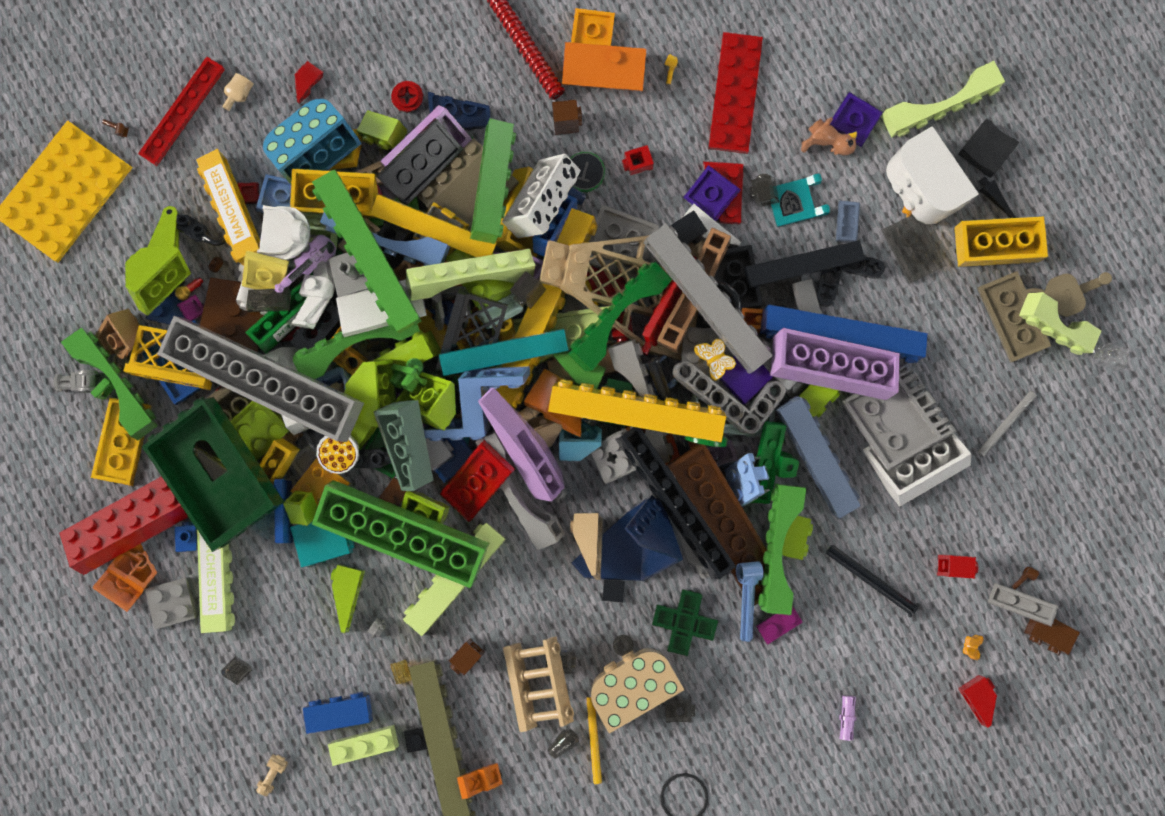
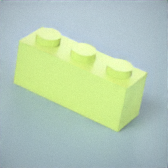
M394 725L337 739L328 744L332 766L392 751L399 746Z

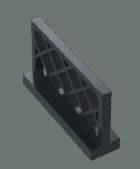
M459 288L440 354L452 352L455 349L456 351L460 350L457 342L463 338H466L470 348L490 344L489 342L492 340V343H496L508 304L469 293L466 289ZM469 300L478 301L482 309L472 313L468 307ZM493 306L502 309L501 315L495 319H492L487 310ZM484 311L489 322L479 326L474 316ZM471 318L476 328L466 332L462 324ZM492 325L495 335L487 339L482 329ZM478 331L484 341L474 345L469 335ZM439 358L436 371L443 373ZM464 372L455 374L461 376Z

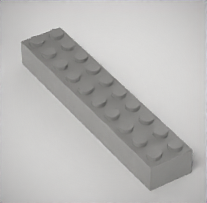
M173 317L157 355L335 441H348L364 405V402L185 318Z

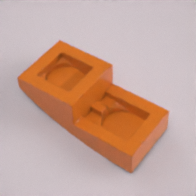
M498 763L457 777L462 799L470 798L482 791H489L503 784Z

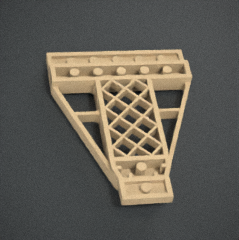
M649 236L573 244L570 246L550 240L547 242L539 282L559 287L599 315L602 309L592 301L611 306L613 304L611 300L618 293L622 294L626 289L623 288L621 290L615 280L623 276L627 283L630 280L627 274L628 271L634 268L637 275H639L637 271L645 263L650 264V262L643 260L644 241ZM701 241L695 246L693 243L688 245L691 249L690 254L698 258L705 241ZM639 243L636 258L603 249V246ZM595 257L602 267L596 272L593 271L589 264V261ZM602 257L613 261L606 265ZM614 263L620 271V274L615 277L612 276L608 269ZM621 263L631 265V267L625 270ZM601 271H604L609 279L603 285L596 276ZM591 277L598 287L592 292L589 291L585 284V281ZM609 283L612 284L616 291V294L611 297L608 296L603 288ZM599 290V291L601 292L602 296H601V295L594 294V293ZM664 290L657 297H651L653 304L649 307H646L642 298L637 300L640 306L633 303L624 310L623 323L620 324L615 320L613 327L630 340L635 339L636 344L639 343L642 348L645 342L628 330L631 312L652 317L654 310L651 308L658 306ZM697 311L690 327H696L699 311ZM658 344L657 346L652 345L648 354L659 357L666 355L668 358L681 361L682 344L677 353Z

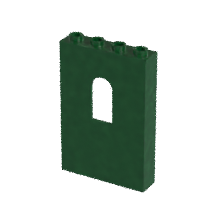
M201 397L192 403L194 405L192 408L180 412L177 415L178 419L163 425V430L160 433L157 432L147 438L148 442L142 448L210 550L214 552L228 545L285 502L214 397ZM199 440H205L210 444L227 469L215 481H212L194 453V445Z

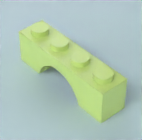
M1043 292L1028 293L1019 314L1020 317L1026 320L1027 324L1041 329V333L1053 337L1058 344L1067 346L1072 353L1077 355L1093 353L1101 334L1100 329L1087 321L1071 322L1066 327L1058 315V302Z

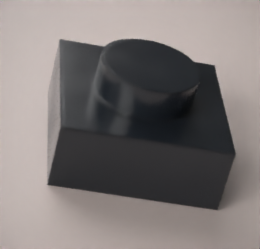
M423 727L404 731L407 753L428 749Z

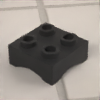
M986 118L958 155L991 178L1020 142L1000 131L992 121Z

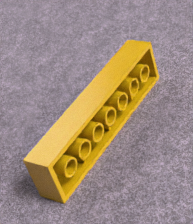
M560 379V381L552 386L548 412L722 442L726 415L719 406L708 405V408L700 407V403L687 401V405L680 404L679 400L674 398H666L663 401L658 400L656 395L645 394L644 397L636 396V392L624 390L623 393L615 392V388L604 386L602 389H595L593 384L581 383L580 386L572 385L573 381Z

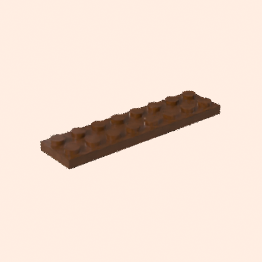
M699 444L667 464L675 479L734 564L759 561L764 572L763 556L767 549L706 445ZM735 567L730 572L742 591L743 584H741L736 577ZM761 580L755 585L754 606L758 604L759 595L762 594L763 585Z

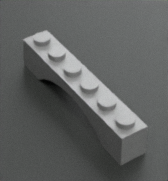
M635 339L610 346L608 351L614 369L632 383L639 396L644 397L645 394L655 395L654 386L652 383L649 384L647 379L649 375L648 367L645 363H642L640 357L643 355L640 344H636ZM646 429V437L664 463L670 462L672 455H674L672 444L667 442L666 435L668 433Z
M495 430L488 432L485 437L475 441L477 446H479L485 440L515 469L514 462ZM514 470L500 488L504 491L510 506L514 509L521 525L524 526L528 533L530 541L537 550L557 543L565 532L556 516L534 502L522 487L516 470Z

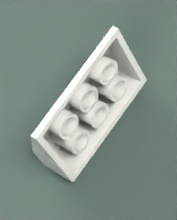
M937 415L930 420L934 424L942 418ZM955 434L941 440L889 471L886 470L871 446L863 449L881 482L899 507L971 466V453Z

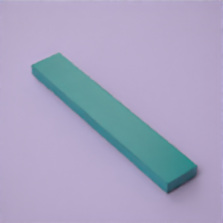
M561 329L439 354L443 376L564 352L568 351L565 331Z

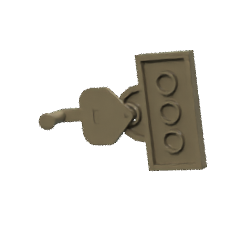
M1016 271L982 285L977 290L1011 363L1051 347L1047 335L1041 333V329L1027 324L1026 320L1019 316L1028 293L1043 292L1058 302V315L1069 317L1081 312L1085 308L1086 300L1083 296L1084 293L1111 283L1112 275L1104 272L1098 278L1078 285L1073 275L1062 274L1050 279L1044 291L1037 288L1025 289L1019 273Z

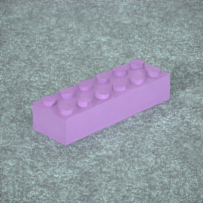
M783 328L773 336L770 376L887 400L899 392L900 353Z

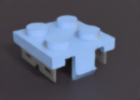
M753 453L746 454L724 469L728 484L742 507L770 491V489L764 490L763 485H759L758 480H769V476L765 466L754 467L753 462L760 457H754Z

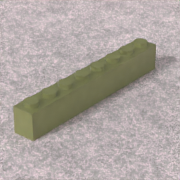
M436 659L412 665L409 667L443 816H477L476 812L471 810L470 803L473 802L472 797L462 799L457 777L467 772L465 768L462 769L460 760H463L460 747L457 748L455 739H458L456 727L451 725L450 718H453L451 706H447L445 697H448L447 687L445 684L442 685L440 676H443L442 666L440 663L437 664Z

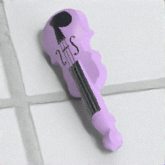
M317 235L312 242H308L309 249L295 258L294 264L296 268L284 277L279 284L275 285V291L282 293L284 288L289 286L301 274L308 275L313 269L317 268L319 262H327L336 253L334 243L324 235Z

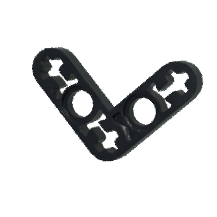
M865 256L866 260L860 262L858 269L851 268L849 264L837 267L839 270L832 268L822 271L816 292L819 305L827 307L834 302L842 271L876 279L884 273V263L878 259ZM866 261L868 262L866 266L872 267L874 264H876L877 269H880V271H877L874 274L873 270L870 268H866L865 272L862 271V269L864 268ZM826 273H833L836 280L834 283H828L825 280ZM826 287H829L828 297L831 299L824 302L820 295H823Z

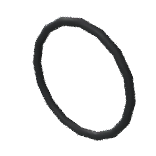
M688 773L676 774L669 778L663 785L660 794L661 806L668 816H673L664 805L663 795L665 788L675 778L687 776L699 782L704 790L705 803L703 809L696 815L701 816L708 804V792L704 783L695 775Z

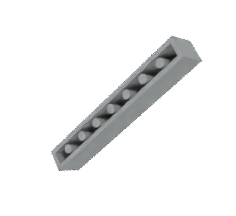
M665 223L645 239V246L748 373L754 372L773 356L770 353V347L766 342H761L757 337L756 329L752 325L748 326L744 321L743 313L731 305L730 297L725 292L719 290L717 287L718 283L714 277L706 274L702 262L699 259L695 260L690 254L691 249L684 242L681 243L677 238L678 233L676 230Z

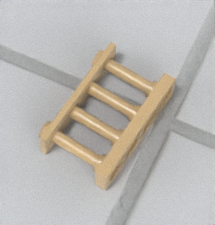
M557 636L543 640L544 646L522 649L521 643L503 647L520 732L529 731L537 727L538 721L559 719L560 727L574 722V712L570 705L560 656L561 648L557 641ZM546 655L548 667L526 670L524 658ZM550 676L552 689L530 691L528 679ZM554 697L557 710L534 712L532 700Z

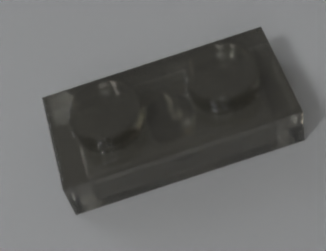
M284 288L282 293H277L275 289L248 290L246 309L248 312L288 311L290 309L291 291L289 288Z

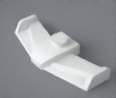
M329 259L327 262L321 261L317 264V268L314 269V275H304L299 294L307 298L295 320L292 321V325L314 329L330 298L333 297L335 285Z

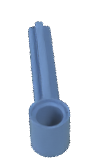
M759 561L738 563L736 565V577L743 584L740 639L746 642H750L753 638L755 585L763 578V567Z

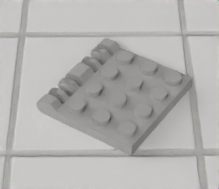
M910 364L899 368V392L889 399L883 400L853 394L842 401L843 406L887 471L956 433V429L952 424L938 431V429L950 422L946 417L934 424L931 422L930 419L939 415L942 411L940 407H936L927 413L924 412L937 403L929 391L914 397L926 388L923 384H919L911 390L908 389L907 385L913 383L918 378L915 373L910 375L914 371Z

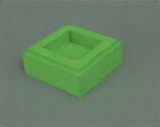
M104 378L91 391V394L95 398L105 400L115 388L110 379Z

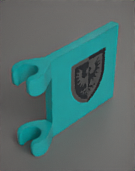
M814 174L804 179L767 188L777 227L829 214L830 206L828 204L814 208L809 186L821 184V174Z

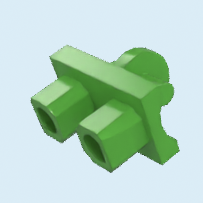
M417 358L409 359L406 366L393 364L390 368L394 374L389 382L398 389L403 387L405 390L413 392L418 385L425 386L428 382L426 379L419 377L423 370V363Z

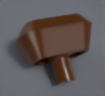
M217 256L213 257L208 265V269L217 273L224 263L223 260Z

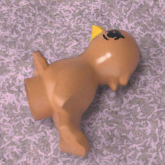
M832 117L828 118L825 122L820 118L808 129L812 135L802 142L801 151L805 153L810 146L815 144L822 146L832 145L833 148L830 152H834V155H850L856 149L857 131L841 134L830 125L833 120Z

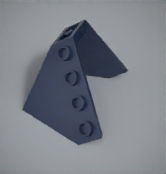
M653 495L632 507L602 534L601 579L645 581L683 560L667 511L664 509L662 502ZM581 553L571 562L572 565L584 578L595 579L591 575Z

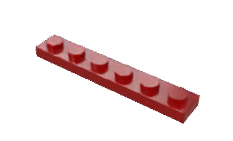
M206 56L138 154L156 167L159 165L225 71L222 65Z

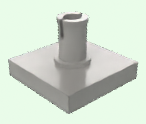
M348 253L329 258L338 297L368 290L365 282L368 280L364 274L360 275L354 265L357 263L354 255L350 257Z

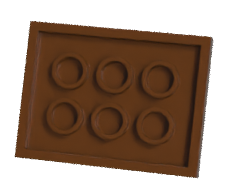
M210 277L200 325L260 353V348L245 332L264 315L259 310H243L237 304L236 299L242 282Z

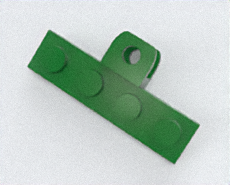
M764 422L757 457L760 458L756 460L755 467H766L769 480H758L760 486L763 485L764 490L770 489V491L759 496L751 503L770 504L771 491L774 487L776 475L781 478H792L797 475L799 461L793 458L789 452L781 451L787 427L784 423Z

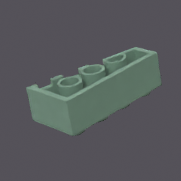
M418 400L393 402L373 411L401 490L415 491L433 481Z

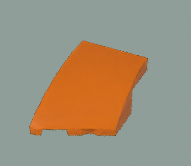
M544 369L525 398V406L543 413L544 418L562 425L563 430L580 437L581 417L548 412L552 386L562 378Z
M139 544L116 557L104 574L93 585V589L128 612L156 576L157 571L150 562L147 552Z

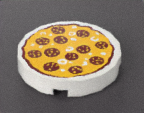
M351 435L347 442L335 441L324 436L317 446L316 455L319 463L325 470L341 474L348 472L356 465L359 459V446Z

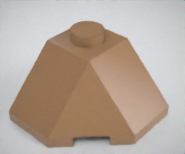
M129 308L108 314L95 336L98 338L99 344L110 355L117 354L118 358L124 359L133 348L139 323Z

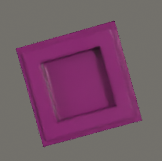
M196 294L177 304L184 317L190 321L202 316L204 306Z

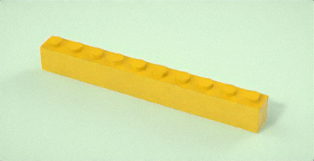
M571 208L557 242L568 246L589 243L591 236L596 234L598 228L595 217ZM539 282L514 339L550 332V329H553L557 323L556 316L558 311L562 310L565 305L566 299L564 297L566 293L559 287ZM541 356L502 365V367L530 366V376L521 387L508 388V385H504L496 389L513 408L516 409L517 405L522 403L525 386L530 384L533 377L532 370L534 366L539 364Z

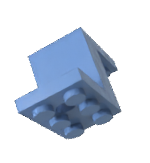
M530 366L480 368L465 371L458 379L462 418H452L450 425L444 431L426 424L423 428L425 439L429 438L430 441H439L442 438L461 440L463 437H471L472 440H479L485 437L492 425L478 401L490 388L497 389L504 385H508V388L521 387L530 376Z

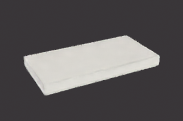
M402 280L400 283L409 297L406 280ZM364 290L336 298L344 337L389 326L386 322V319L389 317L385 311L381 312L375 302L378 298L375 293L371 294L369 290ZM423 299L411 301L419 317L426 316Z

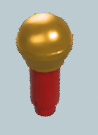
M198 278L186 286L178 287L175 290V296L179 300L188 299L191 292L201 286L203 280Z

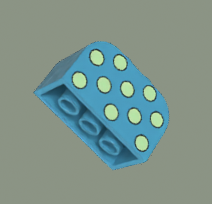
M315 99L306 103L274 128L264 140L263 151L291 185L292 169L328 171L362 143L343 116L328 100Z

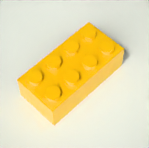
M1044 216L961 221L954 227L958 267L1038 263L1048 257Z

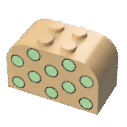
M645 648L634 653L631 650L622 656V661L618 663L612 661L605 665L604 671L594 679L591 687L592 703L609 734L684 691L671 665L660 651Z

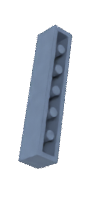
M794 396L776 407L775 411L781 422L787 426L786 431L830 511L840 519L861 506L858 501L860 497L854 488L851 489L847 473L840 469L838 456L834 452L832 453L828 447L830 442L824 434H821L819 421L810 414L809 410L811 407L805 398L802 399V397Z

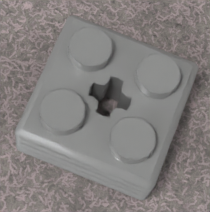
M626 429L601 440V446L591 453L605 484L636 471L615 440L627 432Z

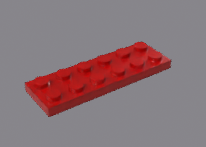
M723 32L708 149L748 154L763 37Z

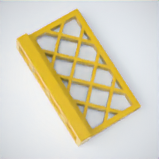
M142 325L138 326L129 364L125 363L124 372L133 376L211 390L213 382L194 372H188L190 370L186 368L178 370L174 362L169 361L162 367L158 366L155 360L160 356L157 353L152 356L148 348L156 342L161 347L162 343L160 340L165 337L168 330ZM144 331L151 332L154 337L153 340L146 344L142 340ZM145 350L149 359L143 363L136 362L138 354Z

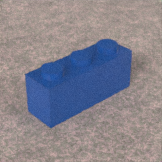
M568 195L560 205L558 214L550 222L548 231L542 235L533 236L534 253L545 256L547 242L550 240L557 242L571 208L577 210V198Z
M363 692L350 694L351 698L343 699L342 696H335L329 698L330 702L322 703L321 699L309 701V705L303 708L306 734L370 723L373 720L370 696H363Z

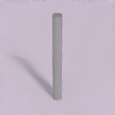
M1029 391L977 451L981 457H984L1035 399L1037 395L1034 392Z

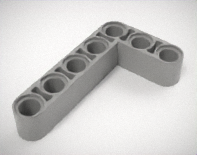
M680 362L672 369L673 377L707 405L721 407V410L725 412L726 420L742 433H756L786 393L783 383L769 381L745 407L692 363ZM682 366H685L688 370L686 377L680 375ZM699 379L704 382L702 390H698L696 387V382ZM773 385L777 389L775 396H772L770 393V388ZM715 392L720 395L718 403H714L712 399ZM760 402L764 404V410L761 413L757 409ZM732 405L736 409L734 416L729 414V408ZM749 418L752 426L746 429L745 421Z

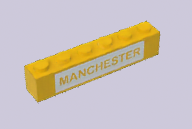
M216 149L196 159L199 166L197 171L206 183L203 186L207 194L212 198V201H210L211 206L219 215L217 221L221 228L225 230L224 238L228 245L232 247V258L236 263L239 262L244 266L246 251L257 253V250L260 249V238L228 160Z

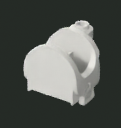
M263 205L264 216L260 249L257 250V253L289 261L288 268H295V258L309 249L308 242L310 237L315 238L317 235H310L308 220L296 208Z

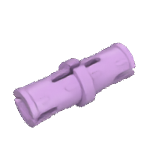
M842 695V712L839 715L841 720L839 739L854 740V721L857 719L855 716V696Z

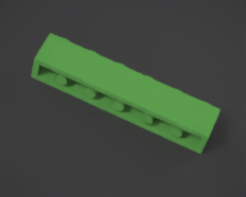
M490 118L486 126L470 239L495 244L497 238L502 237L504 225L500 223L501 218L504 219L506 206H503V201L507 199L509 190L505 186L506 181H509L511 169L508 168V164L512 162L514 153L510 149L511 145H514L516 133L513 132L514 124Z

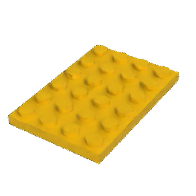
M67 120L1 203L0 221L52 260L59 263L131 171L132 167Z

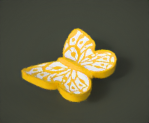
M715 339L711 345L703 343L694 347L695 354L707 361L710 378L713 381L720 379L724 375L725 370H732L736 365L732 357L725 355V345L721 339Z

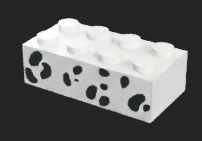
M566 154L539 160L502 220V223L517 238L546 233L550 222L558 214L560 205L567 198V193L576 183L577 176L581 170Z

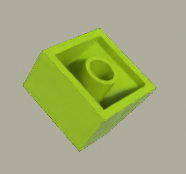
M406 491L402 503V508L444 524L450 506L417 491Z

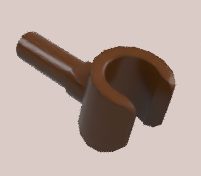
M106 119L102 120L103 124L116 129L115 135L127 137L128 127L122 123L116 124Z
M1026 567L1021 578L1011 587L1016 590L1027 578L1032 581L1036 580L1039 571L1032 567Z

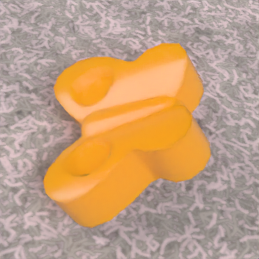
M980 635L966 636L963 653L971 659L979 660L978 646L983 643L984 638Z

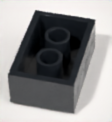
M752 245L727 249L714 275V279L730 284L737 291L741 299L742 308L760 309L763 306L760 286L749 288L744 271L745 267L755 265Z

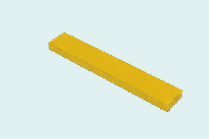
M377 194L370 215L422 236L433 238L475 257L492 255L497 243L492 244L470 239L471 231L380 194Z

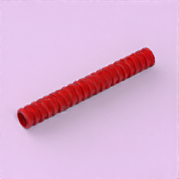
M487 0V3L490 4L496 17L500 19V23L503 24L509 37L513 39L516 48L519 49L520 54H523L522 57L526 59L529 68L533 69V74H536V79L539 80L542 88L546 90L545 92L549 95V99L555 100L562 96L565 88L561 87V82H558V78L555 76L552 68L548 66V62L545 61L542 53L538 51L539 49L535 46L531 36H528V31H525V27L522 26V22L516 16L515 11L512 10L507 0Z

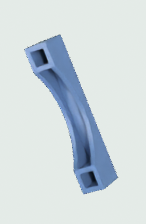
M324 212L320 223L326 226L325 230L337 234L333 228L336 226L333 218L329 220ZM372 232L379 246L384 248V253L394 257L396 254L404 256V261L415 264L416 261L424 264L423 266L444 263L450 249L448 244L430 237L413 241H394Z

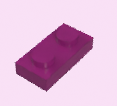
M792 605L791 615L774 614L756 625V628L768 645L803 623Z

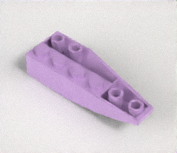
M490 388L478 403L534 498L553 501L564 489L562 470L545 440L495 388Z

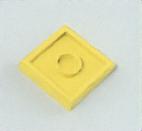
M246 251L242 286L284 296L285 288L282 293H277L275 285L279 284L287 276L289 261Z

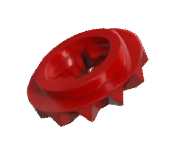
M402 81L393 88L391 100L399 111L409 113L413 110L416 111L422 105L424 96L422 89L417 83ZM407 90L410 93V96H413V98L409 99L408 104L405 101V99L402 98L406 96Z

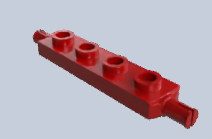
M674 280L664 290L658 306L655 307L649 323L644 328L642 335L645 338V343L641 348L643 355L648 356L652 345L657 346V339L682 294V290Z

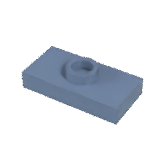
M838 202L835 242L849 243L857 241L860 202Z

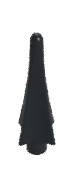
M985 176L981 178L978 182L983 188L979 191L998 206L1009 218H1016L1000 192L995 179L989 182Z

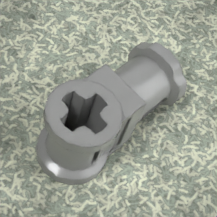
M81 370L71 372L69 376L56 374L53 380L56 392L71 390L74 392L91 393L96 387L98 371Z

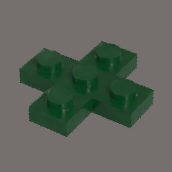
M682 589L677 609L656 604L652 625L672 630L667 647L668 652L688 656L693 636L711 641L714 640L718 620L698 615L703 594Z

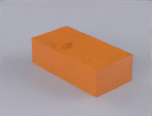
M565 42L562 84L642 92L646 49Z

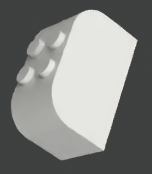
M933 126L908 140L887 164V177L892 184L893 190L899 194L905 208L911 210L912 215L924 224H936L979 195Z

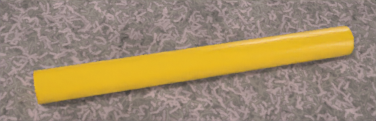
M586 697L593 783L601 784L596 709L593 706L591 697Z

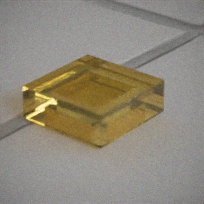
M406 659L390 664L396 684L412 680Z

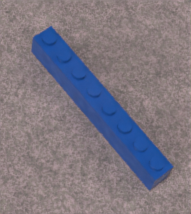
M768 305L762 310L760 334H764L770 339H773V336L781 329L786 328L900 353L899 358L905 359L907 363H917L926 357L928 333Z

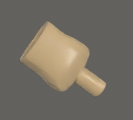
M235 73L232 80L224 88V93L228 98L222 107L230 111L235 101L244 102L254 83L244 76Z

